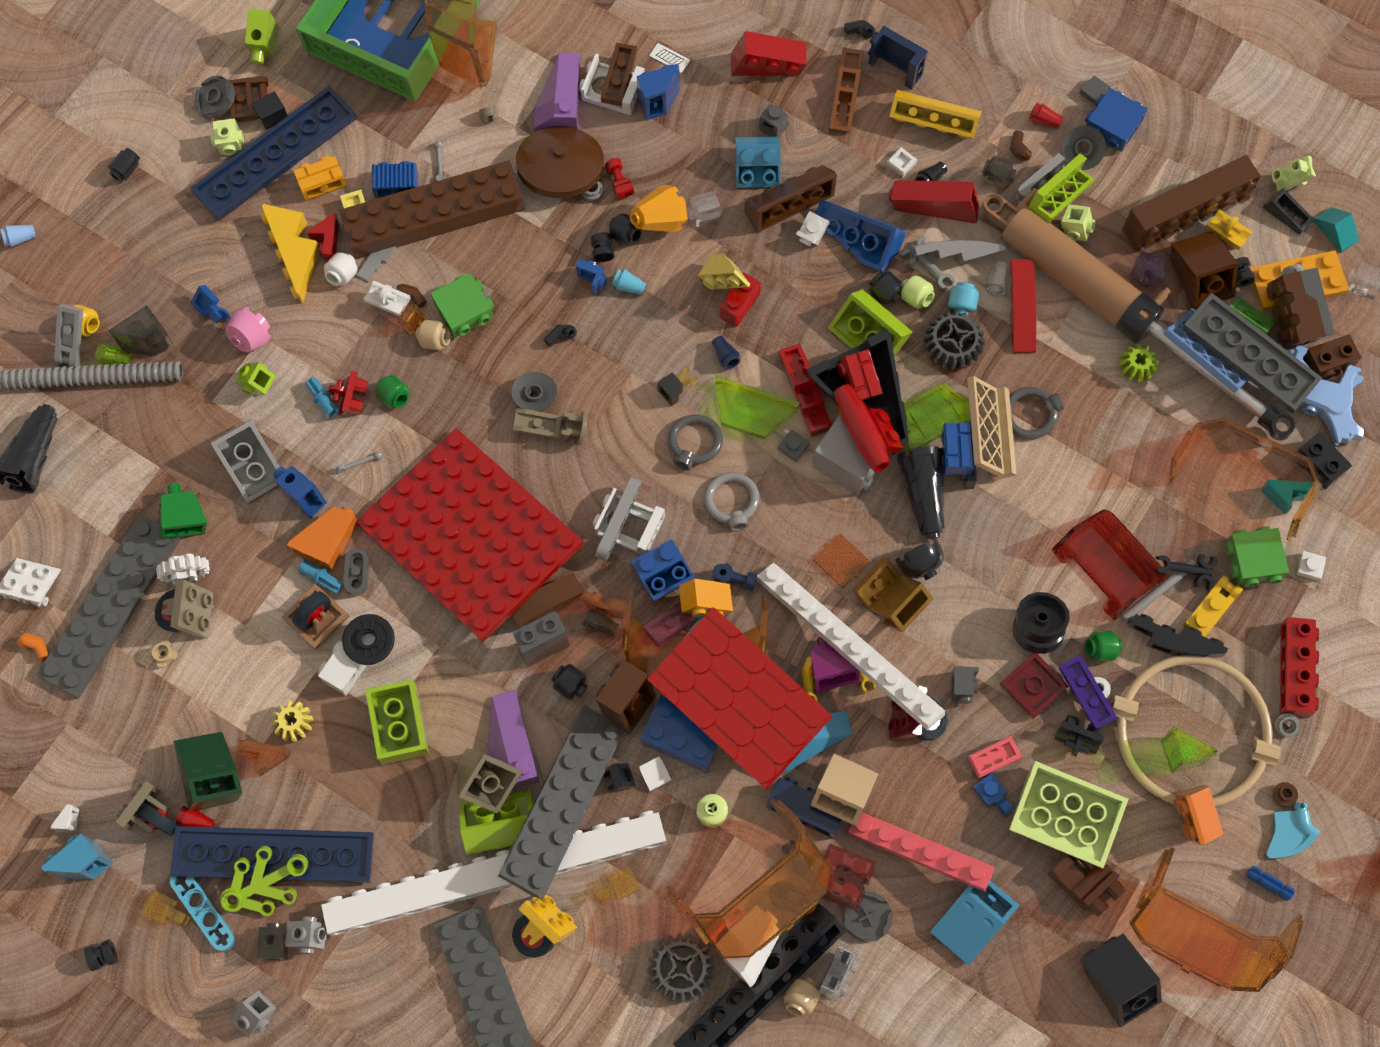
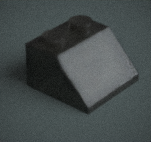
M147 305L108 330L121 350L126 353L155 356L158 353L165 352L173 344L165 329Z

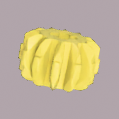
M288 701L287 708L279 704L281 712H273V716L277 718L271 722V725L276 727L274 733L277 736L282 735L284 741L291 738L293 742H296L297 735L304 739L306 734L303 731L312 730V727L307 724L313 721V717L308 715L310 709L308 707L303 708L301 702H297L294 706L292 701ZM294 717L297 721L295 724L291 723L290 725L288 721L290 719L294 720Z

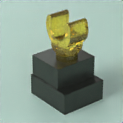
M689 367L684 368L679 378L672 372L658 381L657 391L671 406L679 401V394L682 393L683 386L692 385L697 380L696 375L692 378L686 377L690 370Z

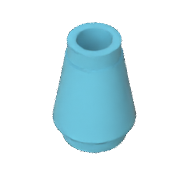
M618 269L612 286L617 287L616 290L642 295L647 283L625 269L624 271Z

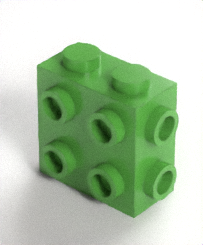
M471 273L460 275L453 282L441 285L434 292L430 293L435 307L454 338L465 336L471 329L479 325H486L494 318L492 309L495 307L489 296L485 297L482 291L484 288L478 278L474 280Z
M1264 526L1247 532L1246 529L1233 532L1225 543V552L1231 559L1230 573L1232 578H1235L1236 585L1245 584V587H1253L1259 585V582L1268 581V584H1276L1282 582V579L1289 573L1279 528L1270 529L1269 526Z

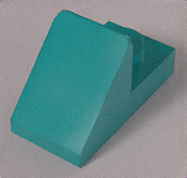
M1267 480L1262 486V492L1284 514H1287L1292 508V498L1295 501H1305L1315 492V482Z

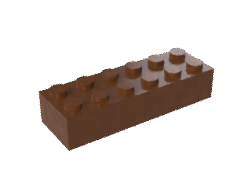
M1244 155L1132 208L1122 230L1135 251L1142 247L1147 249L1161 238L1166 240L1180 229L1185 231L1199 220L1201 222L1208 220L1219 209L1225 212L1237 202L1239 204L1246 202L1251 197L1250 194L1256 188L1261 175L1249 157Z

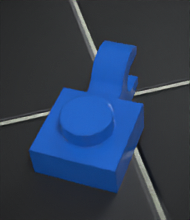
M206 285L198 287L190 303L204 318L210 317L213 322L218 323L220 319L226 322L230 316L226 309L217 306L219 299Z
M993 772L973 787V790L987 808L994 804L1004 817L1014 809L1010 802L1003 797L1008 791Z

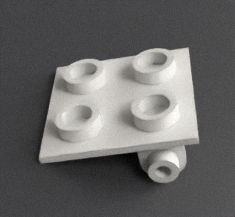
M16 558L0 583V595L5 599L10 598L17 600V602L23 601L24 604L30 602L37 605V607L47 606L49 598L45 597L61 569Z

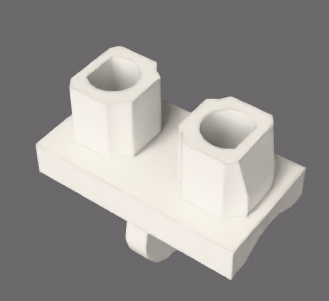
M373 281L369 292L364 297V302L401 317L411 298L410 295L395 290L390 285Z

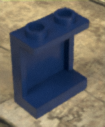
M883 26L870 39L869 64L873 66L877 59L881 58L907 73L905 86L912 90L924 73L928 51Z

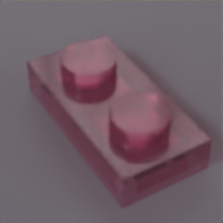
M681 602L644 625L643 631L659 647L694 624L695 617H692V614L682 613Z

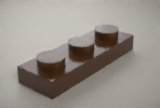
M616 43L601 94L602 103L622 106L638 52L637 46Z

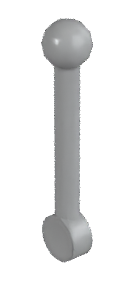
M440 141L434 143L437 151V181L445 179L442 174L441 160L443 144Z
M376 451L374 455L346 465H339L336 467L337 473H342L346 469L368 461L380 460L383 455L380 451Z

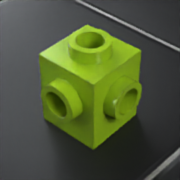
M260 362L246 363L239 369L238 378L235 383L241 386V391L249 396L266 395L276 375Z

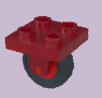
M917 686V687L920 688L925 694L927 693V688L922 687V686ZM931 698L945 710L944 706L938 700ZM892 700V718L888 725L890 732L889 740L901 741L916 737L920 740L930 741L940 737L945 732L948 724L946 710L945 716L927 731Z

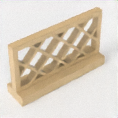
M975 376L968 377L974 464L991 472L992 479L994 480L1015 476L1017 474L1009 389L1006 387L997 389Z

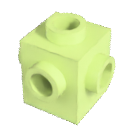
M235 118L213 121L214 134H211L213 148L216 147L220 155L227 156L241 151L244 136L242 130H239Z
M1068 204L1061 220V229H1063L1064 234L1074 241H1087L1090 233H1093L1095 228V220L1092 219L1090 207Z

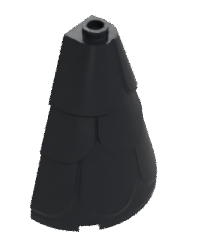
M887 329L867 338L862 344L830 360L826 359L806 370L811 380L837 406L834 392L837 388L847 385L845 377H841L838 371L839 359L869 349L882 394L862 401L868 409L884 410L890 418L893 429L898 433L902 446L909 442L904 402L901 401L899 376L896 371L892 338Z

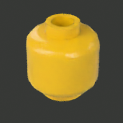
M74 305V307L83 309L81 336L88 337L98 330L100 324L97 312L83 305Z

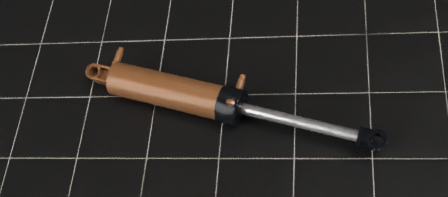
M1033 188L1016 206H1013L998 194H989L985 198L984 215L1004 230L1001 240L1026 259H1034L1036 267L1115 326V329L1135 344L1141 342L1147 334L1151 335L1259 418L1257 423L1266 429L1273 439L1282 441L1292 434L1296 423L1291 415L1282 413L1272 404L1269 407L1265 406L1242 387L1233 393L1163 334L1166 329L1157 322L1164 313V307L1161 304L1166 300L1170 289L1164 288L1153 300L1053 224L1048 223L1029 209L1028 206L1038 191L1036 188ZM995 203L999 205V208L991 210L988 206ZM1276 423H1284L1287 426V431L1278 430Z

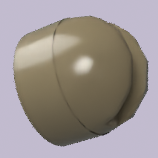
M496 106L479 109L480 117L484 122H489V116L492 122L496 119Z

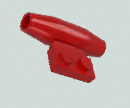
M843 385L837 388L834 396L838 410L857 451L873 472L885 470L890 465L887 452L898 453L903 448L899 441L898 433L890 423L888 414L884 410L868 409L851 385Z

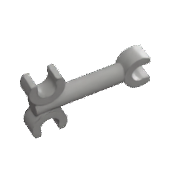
M920 237L917 244L924 243L926 237ZM904 249L900 258L903 259L906 256L912 258L908 262V267H913L918 259L938 280L937 287L940 291L944 292L946 290V286L943 284L944 281H948L951 285L954 284V277L950 274H943L928 258L927 255L931 252L916 256L911 255L910 249Z

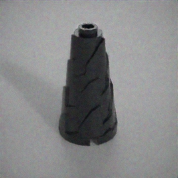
M47 404L38 406L29 419L25 420L17 435L11 439L0 456L1 485L7 481L10 483L9 489L26 494L33 493L34 490L36 491L47 459L46 453L52 440V432L58 419L55 408Z
M939 446L911 449V456H907L906 451L900 452L896 455L897 462L901 468L905 488L916 516L919 532H922V535L926 536L927 540L935 537L940 538V533H943V529H945L943 514V448H939Z

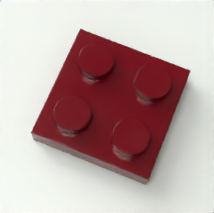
M1034 653L1000 683L1004 690L1032 719L1037 717L1069 687L1038 654Z

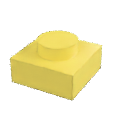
M362 190L340 196L344 208L365 202Z

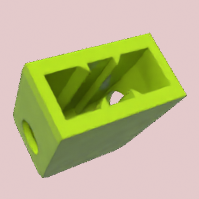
M248 9L245 45L251 53L250 62L255 65H263L264 57H273L279 26L271 12L267 10Z

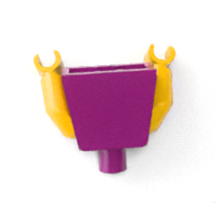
M821 637L817 638L818 646L811 648V656L806 658L801 671L803 689L818 702L817 696L813 694V689L818 693L860 682V677L862 682L859 688L862 693H867L864 687L865 682L871 685L872 690L875 689L876 685L825 640Z

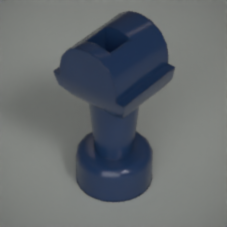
M728 563L718 564L714 567V582L744 585L745 590L753 592L757 573L748 572L746 576L734 572Z

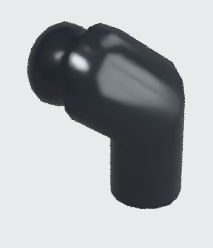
M865 20L844 23L846 34L857 32L865 38H871L875 33L873 25Z
M557 325L543 341L551 347L558 339H573L577 334V330L572 325Z

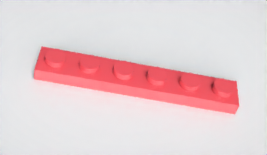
M863 812L857 825L851 824L848 830L849 836L984 892L995 871L992 865Z

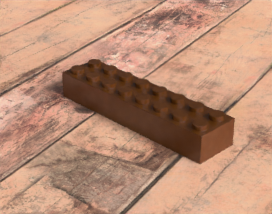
M508 160L343 208L339 212L354 259L357 260L367 257L374 252L395 246L396 248L525 209L511 162Z

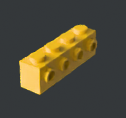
M897 90L889 117L899 122H911L919 127H931L942 133L950 132L957 134L961 138L974 139L982 111Z

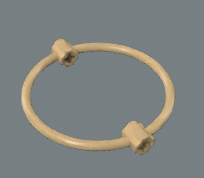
M1180 655L1161 660L1140 673L1130 684L1124 696L1115 695L1111 703V707L1118 717L1116 727L1117 739L1126 766L1146 790L1156 797L1175 805L1176 795L1154 784L1136 764L1128 745L1126 723H1133L1137 715L1139 702L1133 701L1135 694L1148 679L1158 672L1185 664L1211 667L1227 674L1246 690L1258 710L1262 724V741L1256 739L1251 748L1250 760L1257 763L1249 776L1231 791L1212 797L1215 807L1239 798L1258 781L1266 765L1276 766L1281 754V746L1272 744L1271 719L1261 694L1241 672L1220 660L1196 655Z

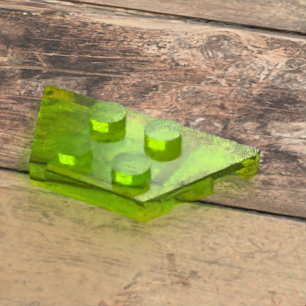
M716 375L715 384L722 426L766 439L799 408V402Z
M942 383L904 403L909 438L907 451L910 454L911 449L921 448L942 436L941 430L945 423L958 424L971 421L968 397L955 392L953 388Z

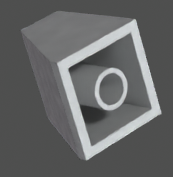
M839 415L816 448L812 467L855 494L860 495L863 489L867 491L871 486L875 472H873L857 451Z

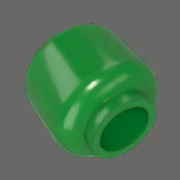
M389 375L378 381L375 394L389 409H395L407 403L409 388L397 376Z
M1113 631L1092 632L1085 640V653L1094 662L1115 661L1122 651V641Z

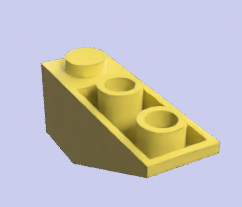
M724 253L711 255L698 274L703 280V284L711 290L750 286V283L739 268Z

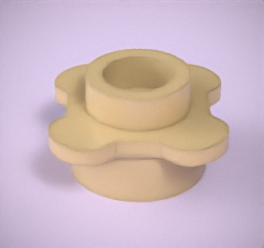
M168 640L161 641V643L156 644L149 651V655L157 661L156 665L159 668H164L166 663L178 657L177 651L171 648V643Z

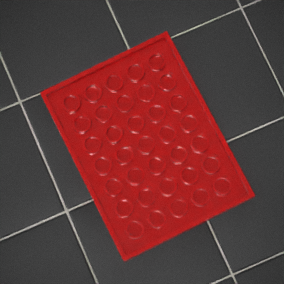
M457 428L445 437L356 521L357 525L482 643L584 545L581 538Z

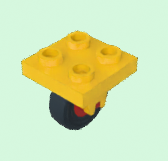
M545 895L542 900L533 897L525 901L519 908L524 915L516 921L512 931V938L515 947L525 956L533 958L544 956L552 950L556 943L572 935L578 928L573 923L574 921L569 914L562 912L555 906L556 903L550 896Z

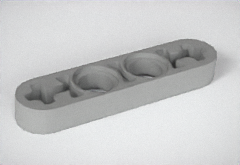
M634 477L630 478L597 548L596 558L605 562L608 560L638 496L643 481Z

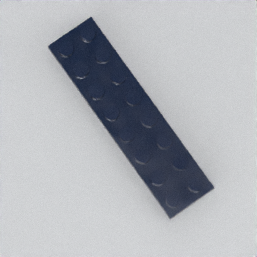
M328 86L193 185L191 190L213 216L220 221L357 119V115Z
M176 826L170 876L233 879L235 874L234 865L239 858L244 857L250 861L251 865L248 872L244 874L243 879L251 880L257 861L256 852L261 846H268L272 850V856L266 864L263 877L286 865L291 856L301 854L308 860V867L305 873L301 876L290 874L281 880L371 883L374 833ZM260 851V855L263 858L268 857L266 851ZM300 860L294 861V864L297 867H301L303 865ZM238 863V867L246 869V864Z

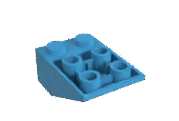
M991 880L985 892L968 886L930 933L969 966L1015 912L1019 904Z

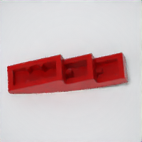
M1034 259L1011 260L1010 317L1013 353H1036Z
M800 343L779 350L791 389L811 437L829 431L832 423L824 407V400L817 385L806 372L810 365Z

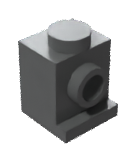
M769 104L760 115L759 130L770 137H780L789 126V122H787L788 115L782 108Z
M954 666L951 672L952 700H958L960 704L972 703L974 693L977 694L978 680L974 679V677L978 674L979 667Z

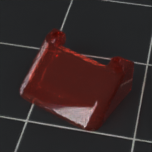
M1106 509L1099 511L1071 528L1051 549L1062 563H1067L1074 559L1105 593L1109 600L1105 602L1103 609L1113 620L1122 616L1167 578L1166 573L1154 572V568L1162 569L1163 567L1111 511Z

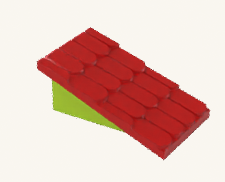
M714 607L647 678L656 689L766 790L832 718V715Z

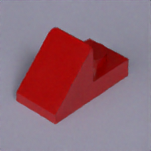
M330 214L307 233L310 240L320 243V255H323L326 263L337 251L340 223L336 214Z

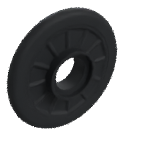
M364 614L354 618L346 626L342 636L344 652L352 661L361 665H373L383 661L392 651L395 642L394 630L390 623L383 617L375 614ZM373 634L375 641L371 645H364L362 643L364 635Z

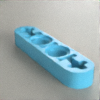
M170 877L171 887L211 945L221 952L231 950L235 945L236 937L196 878H187L185 880L188 887L192 888L195 885V888L187 891L184 886L177 885L179 882L178 877ZM194 894L202 896V903L198 907H192L189 903L190 897ZM213 913L216 917V922L213 926L206 927L203 919L205 915ZM218 929L222 935H228L229 937L226 939L228 944L225 946L223 944L218 945L220 941L219 936L216 933L210 935V932Z

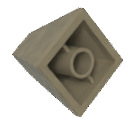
M467 748L457 763V796L498 813L523 771L483 752Z

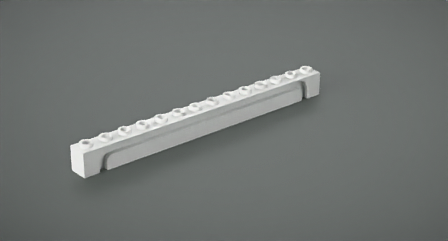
M646 811L640 813L639 818L632 820L629 817L620 818L615 821L616 824L610 826L598 824L591 827L592 831L582 833V830H577L555 875L638 853V851L645 849L649 850L667 845L659 812ZM510 850L500 851L496 853L497 857L487 859L486 856L475 858L471 864L464 866L462 863L452 864L448 866L449 870L446 871L430 870L424 873V877L417 879L414 876L400 879V883L395 885L390 883L379 884L376 886V890L366 892V889L357 890L351 893V897L342 899V896L327 899L328 903L321 905L327 934L333 937L358 928H366L515 887L498 877Z

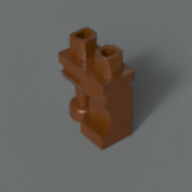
M1067 855L1048 874L1072 899L1080 904L1079 906L1084 911L1089 908L1098 917L1109 907L1100 897L1104 892L1116 901L1126 891L1117 880L1119 875L1106 863L1102 869L1071 855ZM1079 860L1088 871L1083 874L1074 865V862Z

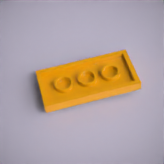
M1336 250L1250 268V271H1253L1256 278L1252 285L1261 311L1275 308L1274 301L1269 300L1267 297V283L1278 278L1285 267L1295 264L1303 265L1304 270L1318 267L1325 298L1347 294L1350 290Z

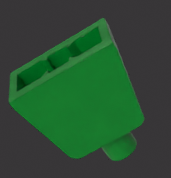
M179 483L169 484L167 486L168 494L161 495L159 502L160 539L205 534L207 520L196 494L192 491L182 492Z

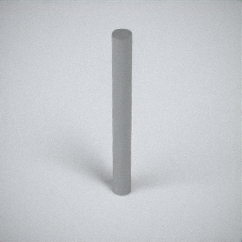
M1192 559L1185 563L1190 565H1196V563ZM1174 572L1120 616L1125 623L1129 622L1135 614L1140 613L1186 576L1187 573Z

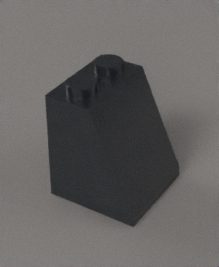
M1124 933L1118 937H1111L1102 947L1097 950H1090L1082 958L1084 973L1120 1028L1162 1002L1160 978Z

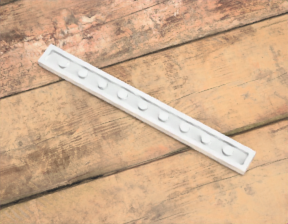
M772 563L757 575V582L927 731L945 716V710L775 563Z

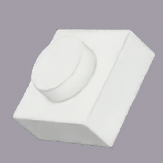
M1303 551L1300 554L1296 575L1320 581L1326 557Z

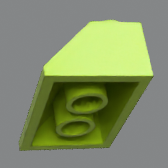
M863 289L851 293L828 326V329L851 349L862 344L867 338L887 329L892 338L894 355L913 333Z
M531 789L511 792L498 813L469 801L459 803L460 832L466 855L513 846L533 805Z

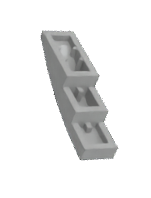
M974 240L931 241L909 246L911 255L918 256L933 251L934 258L941 259L956 254L958 261H967L1006 250L1005 245Z

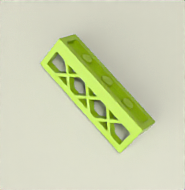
M1082 154L1077 155L1035 193L1028 208L1048 223L1067 208L1068 204H1071L1093 184L1095 179L1081 170L1087 158ZM1075 176L1080 178L1085 183L1076 182ZM1064 187L1072 188L1073 192H1066ZM1054 197L1062 198V202H1056ZM1042 207H1050L1052 213L1050 214Z

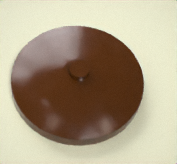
M554 126L532 133L520 144L516 153V169L521 181L532 191L552 198H568L580 195L595 186L603 173L604 155L599 143L586 132L572 127Z

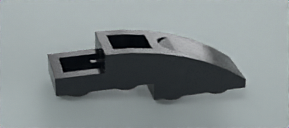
M1135 614L1129 625L1130 628L1150 637L1146 646L1174 656L1196 655L1219 658L1223 657L1229 649L1223 646L1224 643L1216 638L1208 639L1202 636V632L1196 628L1183 627L1180 633L1177 634L1174 628L1165 624L1160 626L1153 622V618L1145 614Z

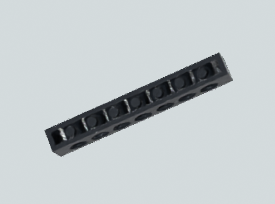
M818 903L812 913L800 920L774 945L755 984L750 988L742 979H739L673 1043L675 1047H728L846 932L838 919Z

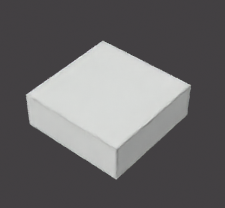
M900 147L887 161L886 165L903 178L917 164V159Z

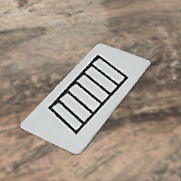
M659 43L650 53V57L665 65L678 63L679 72L681 73L690 62L688 58Z

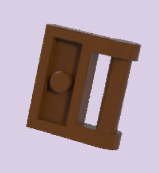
M256 76L229 80L235 89V100L230 108L231 119L235 118L236 122L260 119L252 105V88H258L259 99L266 96L267 87L269 86L268 78Z

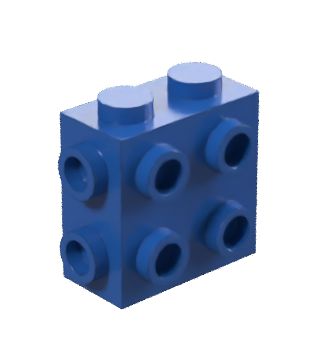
M1109 88L1105 95L1101 94L1095 103L1096 109L1094 111L1090 110L1084 121L1087 122L1086 126L1097 129L1103 135L1105 143L1110 148L1122 152L1144 120L1148 108L1144 107L1140 102L1133 101L1124 96L1122 92Z

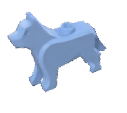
M1297 344L1294 350H1289V353L1307 366L1303 361V357L1307 353L1308 348ZM1353 365L1346 368L1338 383L1321 379L1298 407L1303 409L1302 411L1307 415L1314 416L1317 414L1322 418L1330 432L1335 447L1352 439L1360 441L1363 439V428L1355 423L1351 413V406L1353 403V388L1359 385L1364 377L1359 375L1361 369Z

